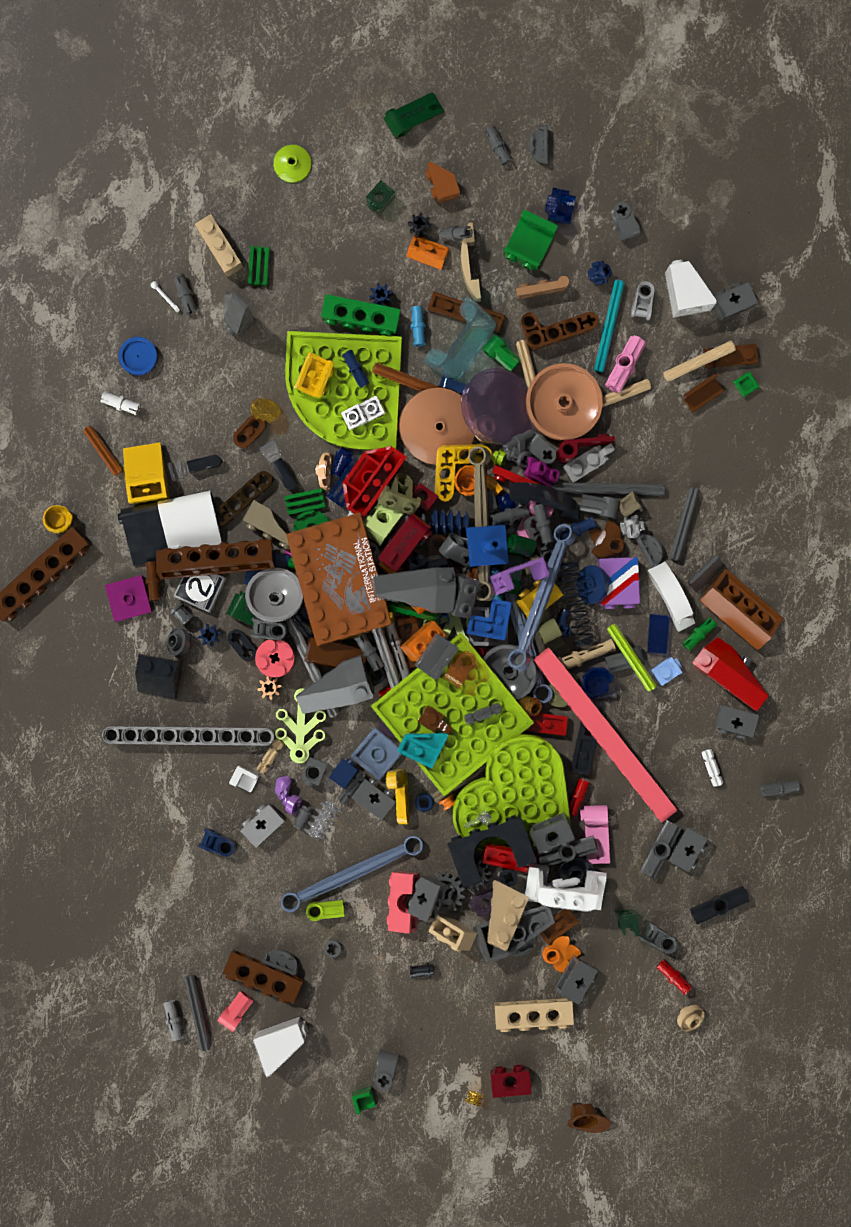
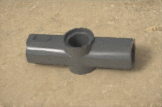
M668 820L665 821L656 840L651 845V850L640 872L653 879L656 878L663 862L670 854V849L681 827ZM661 844L664 845V853L657 854L656 847Z
M592 835L572 841L565 846H557L548 853H538L541 865L551 866L598 852L596 839ZM570 847L573 850V855H565L563 848Z

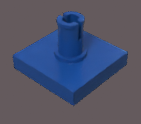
M505 525L466 528L470 567L509 564Z

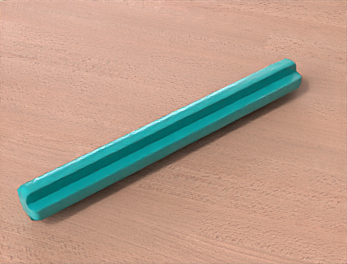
M615 280L594 367V371L603 373L606 366L625 284L622 280Z

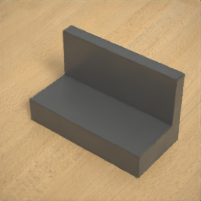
M436 633L415 663V666L437 680L459 648Z

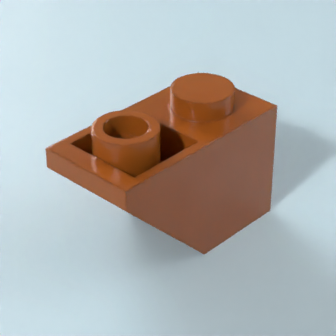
M428 162L425 175L427 181L431 180L433 186L430 188L432 198L437 199L438 204L460 198L455 174L432 162Z

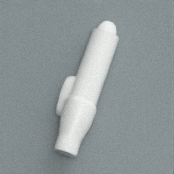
M575 877L563 880L561 878L553 880L552 883L544 886L562 889L578 885L580 879Z

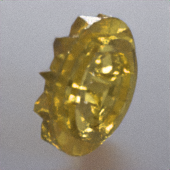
M259 398L252 401L250 405L251 414L255 415V419H261L262 422L267 420L271 423L272 420L277 421L280 416V408L272 400Z

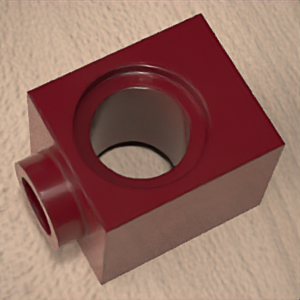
M419 483L418 486L414 484L412 498L417 499L418 493L425 492L428 498L426 501L421 502L419 508L428 513L439 496L422 483Z

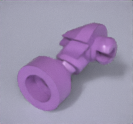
M287 775L278 777L275 784V792L279 797V801L282 800L287 813L295 815L302 805V798L296 795L289 796L292 783L291 777Z

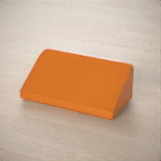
M414 235L406 256L441 270L450 248L420 236L417 238Z

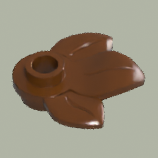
M608 520L605 530L596 529L590 531L591 540L596 545L592 550V554L599 558H605L610 554L614 556L620 555L624 551L625 543L620 538L621 530L619 526ZM612 543L619 545L617 550L612 548Z

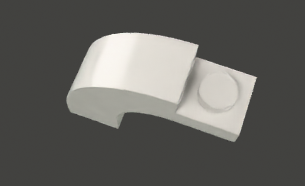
M666 562L649 569L648 572L652 583L662 596L677 631L679 632L695 624L691 606Z

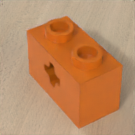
M435 621L425 623L400 648L414 662L419 659L436 633L443 638L446 634Z

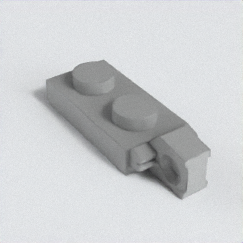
M611 443L604 448L599 445L563 466V469L571 482L574 483L605 464L609 460L607 455L615 449Z

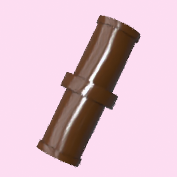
M156 561L146 562V584H148L149 601L162 600L159 585L161 580L156 572Z

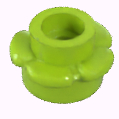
M502 448L499 451L496 450L492 456L494 466L503 467L507 460V452L503 451Z

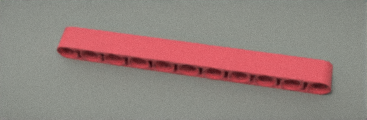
M547 648L534 658L533 661L591 735L597 739L599 745L656 817L663 823L677 812L675 806L555 654Z

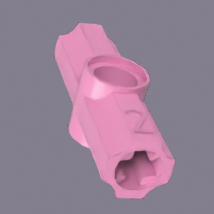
M630 336L623 352L616 358V365L605 384L607 388L615 393H621L629 376L635 372V365L646 345V342L640 337ZM626 362L629 363L627 366H622Z

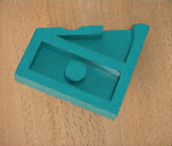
M405 734L397 752L432 769L448 734Z

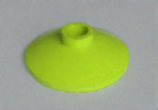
M284 146L274 157V170L278 177L286 182H299L306 178L311 170L310 155L301 146ZM290 159L295 160L293 165L288 163Z

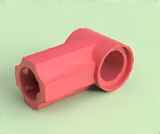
M240 990L230 1006L226 1007L217 1021L233 1032L254 999Z

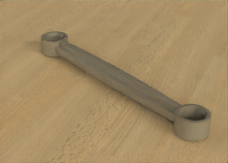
M476 446L470 450L468 458L470 463L474 465L475 527L489 526L485 466L490 462L491 455L488 449ZM479 450H482L484 458L482 462L477 463L475 455ZM490 565L478 566L480 582L476 599L490 601L496 594L490 582ZM483 585H487L489 588V594L486 598H483L480 594V589Z

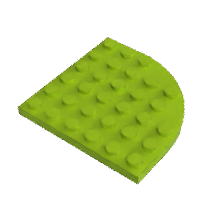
M287 331L286 386L291 403L303 423L320 438L340 447L356 450H373L392 446L396 449L400 383L374 374L372 369L374 364L378 362L400 371L402 337ZM353 350L359 364L363 365L362 369L369 381L367 386L360 388L352 373H349L350 369L342 357V354ZM308 352L335 362L333 366L334 372L326 383L327 389L320 398L312 397L294 388ZM374 396H378L386 413L349 430L341 412L361 404Z

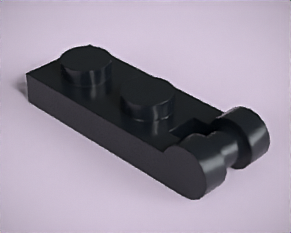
M580 721L570 771L589 775L597 739L592 735H584L585 729H588Z

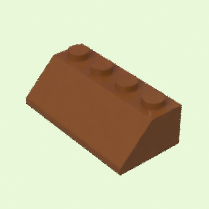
M726 568L699 600L756 650H759L772 638L784 619Z

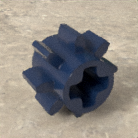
M604 261L591 263L592 268L588 270L589 280L595 282V285L608 283L607 278H610L612 274L610 266L604 264Z
M377 283V288H370L373 295L369 296V299L375 300L374 304L385 306L386 302L391 303V299L388 296L392 295V291H387V284L382 287ZM384 292V297L378 299L377 293L381 294Z
M206 623L205 629L199 628L202 633L197 638L204 640L202 645L205 646L209 642L210 646L213 647L214 641L220 642L218 635L222 634V632L215 630L217 625L210 628V625ZM208 630L214 633V636L211 637L212 640L205 637L208 634Z

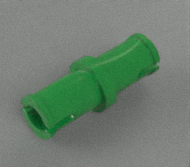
M708 617L698 628H694L693 633L681 644L687 651L691 652L700 641H704L706 636L717 627V623Z

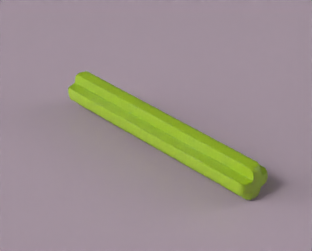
M616 624L607 628L608 632L646 690L652 691L655 689V682Z

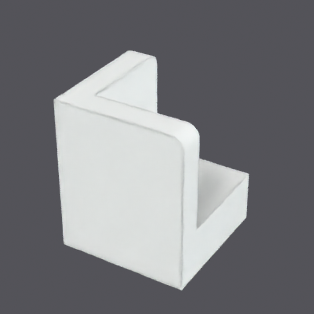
M239 765L229 784L252 792L260 775Z

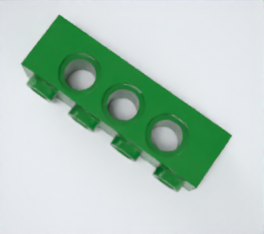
M325 294L321 319L328 325L339 323L348 329L359 327L364 332L373 333V331H378L383 336H392V334H397L401 309ZM345 309L347 314L344 317H339L337 311ZM359 312H362L366 315L365 319L362 321H359L355 318L356 314ZM377 316H382L385 321L382 324H376L374 319Z

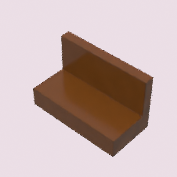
M716 373L681 397L691 413L724 392L716 380L718 377Z

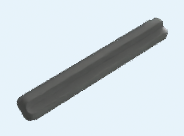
M694 487L689 488L670 554V559L673 561H680L691 524L700 492L699 489Z
M188 975L184 980L200 1051H207L211 1046L195 975Z

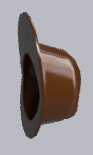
M575 1102L572 1104L571 1119L567 1122L570 1128L589 1133H599L610 1127L611 1122L609 1119L598 1115L592 1104Z

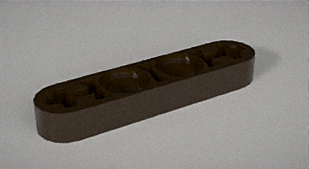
M260 471L215 510L216 519L218 518V513L222 515L226 512L223 509L225 506L233 514L230 516L227 513L224 516V522H217L218 526L227 525L249 506L253 500L265 492L272 485L273 478L271 474L267 471ZM260 476H268V483L266 485L265 483L259 485L262 489L258 491L257 487L252 483L255 481L258 484L261 481ZM248 487H252L255 490V494L251 498L244 495V491ZM232 500L240 501L241 505L238 510L230 508Z

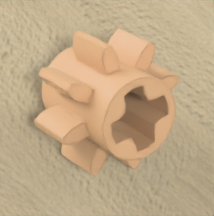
M267 676L266 682L259 681L262 684V688H259L258 691H263L262 698L269 695L270 700H273V694L280 695L277 690L282 685L276 684L278 678L270 681V677ZM273 683L272 688L274 689V691H269L267 693V687L265 685Z

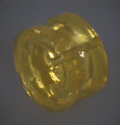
M467 1090L468 1097H465L464 1101L475 1106H481L480 1100L484 1096L478 1092Z

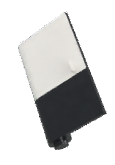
M206 491L120 509L118 521L120 525L123 524L133 566L156 561V551L164 548L180 549L184 546L200 547L203 544L219 545L222 543L214 511L215 504L212 492Z

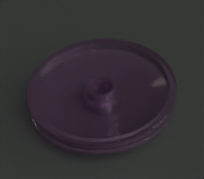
M490 368L476 374L466 384L461 397L462 415L468 428L481 440L495 445H504L511 441L515 435L526 432L532 424L526 410L528 386L519 376L501 368Z

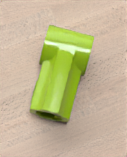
M343 900L311 902L306 908L307 917L312 921L344 917ZM318 907L320 909L319 915L312 916L309 912L310 908Z

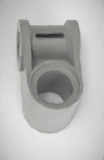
M642 282L637 287L630 317L638 316L650 320L654 296V286L650 282ZM640 288H648L650 294L648 296L642 295Z

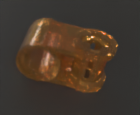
M469 651L461 652L454 663L448 668L443 679L459 689L476 663L474 655ZM471 656V663L463 665L462 657Z

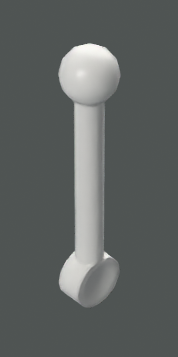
M153 281L151 287L156 289L178 313L180 309L158 287V283Z

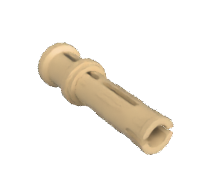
M609 639L580 652L573 651L571 655L563 658L558 657V660L566 670L576 666L579 668L584 662L615 651L616 648L612 639Z

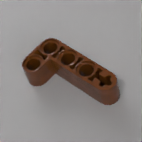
M527 312L521 318L520 328L528 348L536 351L594 331L599 319L595 313L587 312L541 328L537 316L534 313ZM588 318L589 321H593L591 326L589 323L584 324ZM525 319H532L534 325L531 327L524 324ZM572 324L576 327V331L571 333L567 331L566 326ZM554 330L558 333V337L555 339L550 338L548 332ZM536 336L540 339V343L534 345L530 342V338Z

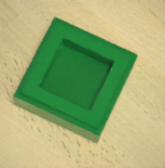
M750 371L733 381L742 398L760 387Z

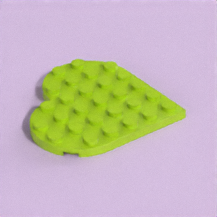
M525 734L510 737L497 745L488 758L486 777L477 779L465 786L454 802L453 823L457 834L462 835V838L469 836V832L480 828L483 831L488 829L487 825L498 822L502 824L506 822V818L516 815L517 818L522 817L533 847L535 844L531 837L529 826L565 813L571 827L564 769L557 750L543 738ZM551 832L548 834V837H554L557 833ZM491 837L482 841L477 850L483 851L486 843L511 847L504 839Z

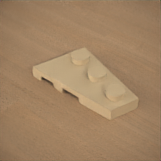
M494 880L488 943L507 951L529 897Z

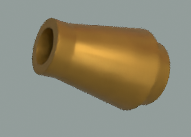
M525 696L516 700L528 716H536L542 709V704L538 698Z

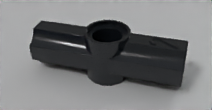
M740 886L690 908V913L697 925L718 915H724L729 910L750 901L744 887ZM722 900L724 902L723 908L716 910V902Z

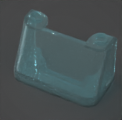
M466 296L460 306V314L466 319L465 322L467 324L447 353L440 349H432L423 359L426 365L442 376L454 381L462 378L496 327L495 319L468 296Z

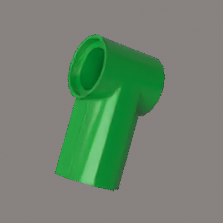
M493 335L482 348V351L489 358L496 360L508 372L514 370L521 361L497 335Z

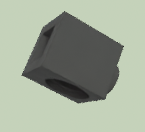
M310 756L301 777L304 780V784L315 787V784L319 786L328 763ZM315 767L319 770L317 778H312L309 775L310 768Z

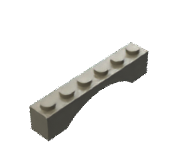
M253 500L243 518V521L247 523L246 527L255 532L257 529L264 532L262 536L271 541L274 538L279 540V545L289 550L287 533L280 526L274 512Z

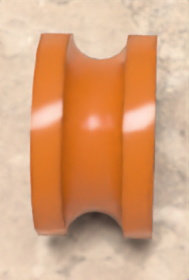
M453 793L439 802L440 805L444 806V811L454 805L456 799L453 798Z

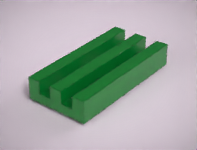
M250 246L248 285H268L269 247ZM254 252H257L256 281H253ZM262 252H265L263 281H260Z
M322 488L284 496L288 515L326 507ZM319 493V497H314L291 503L289 501L291 499H296ZM321 501V504L291 510L293 506Z

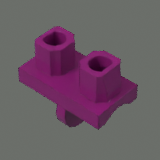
M528 457V466L524 476L541 485L552 487V483L558 481L560 472L547 466L542 461Z

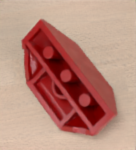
M392 446L364 451L343 481L347 509L353 514L360 512L362 519H364L378 502V497L385 486L390 485L407 456Z

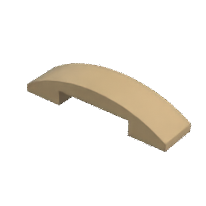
M473 222L467 225L471 227L470 229H473ZM473 231L471 238H464L462 240L461 269L469 293L476 302H480L479 279L471 280L468 246H474L475 243Z

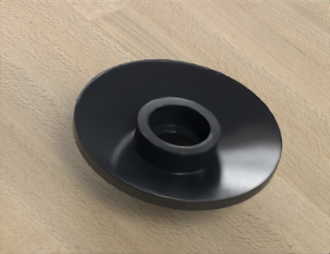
M574 858L561 864L557 871V879L562 878L566 880L576 877L580 879V883L575 886L584 887L587 871H595V868L588 860Z

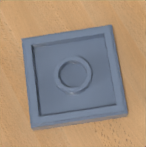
M374 727L350 757L380 781L402 754L397 752L398 746Z

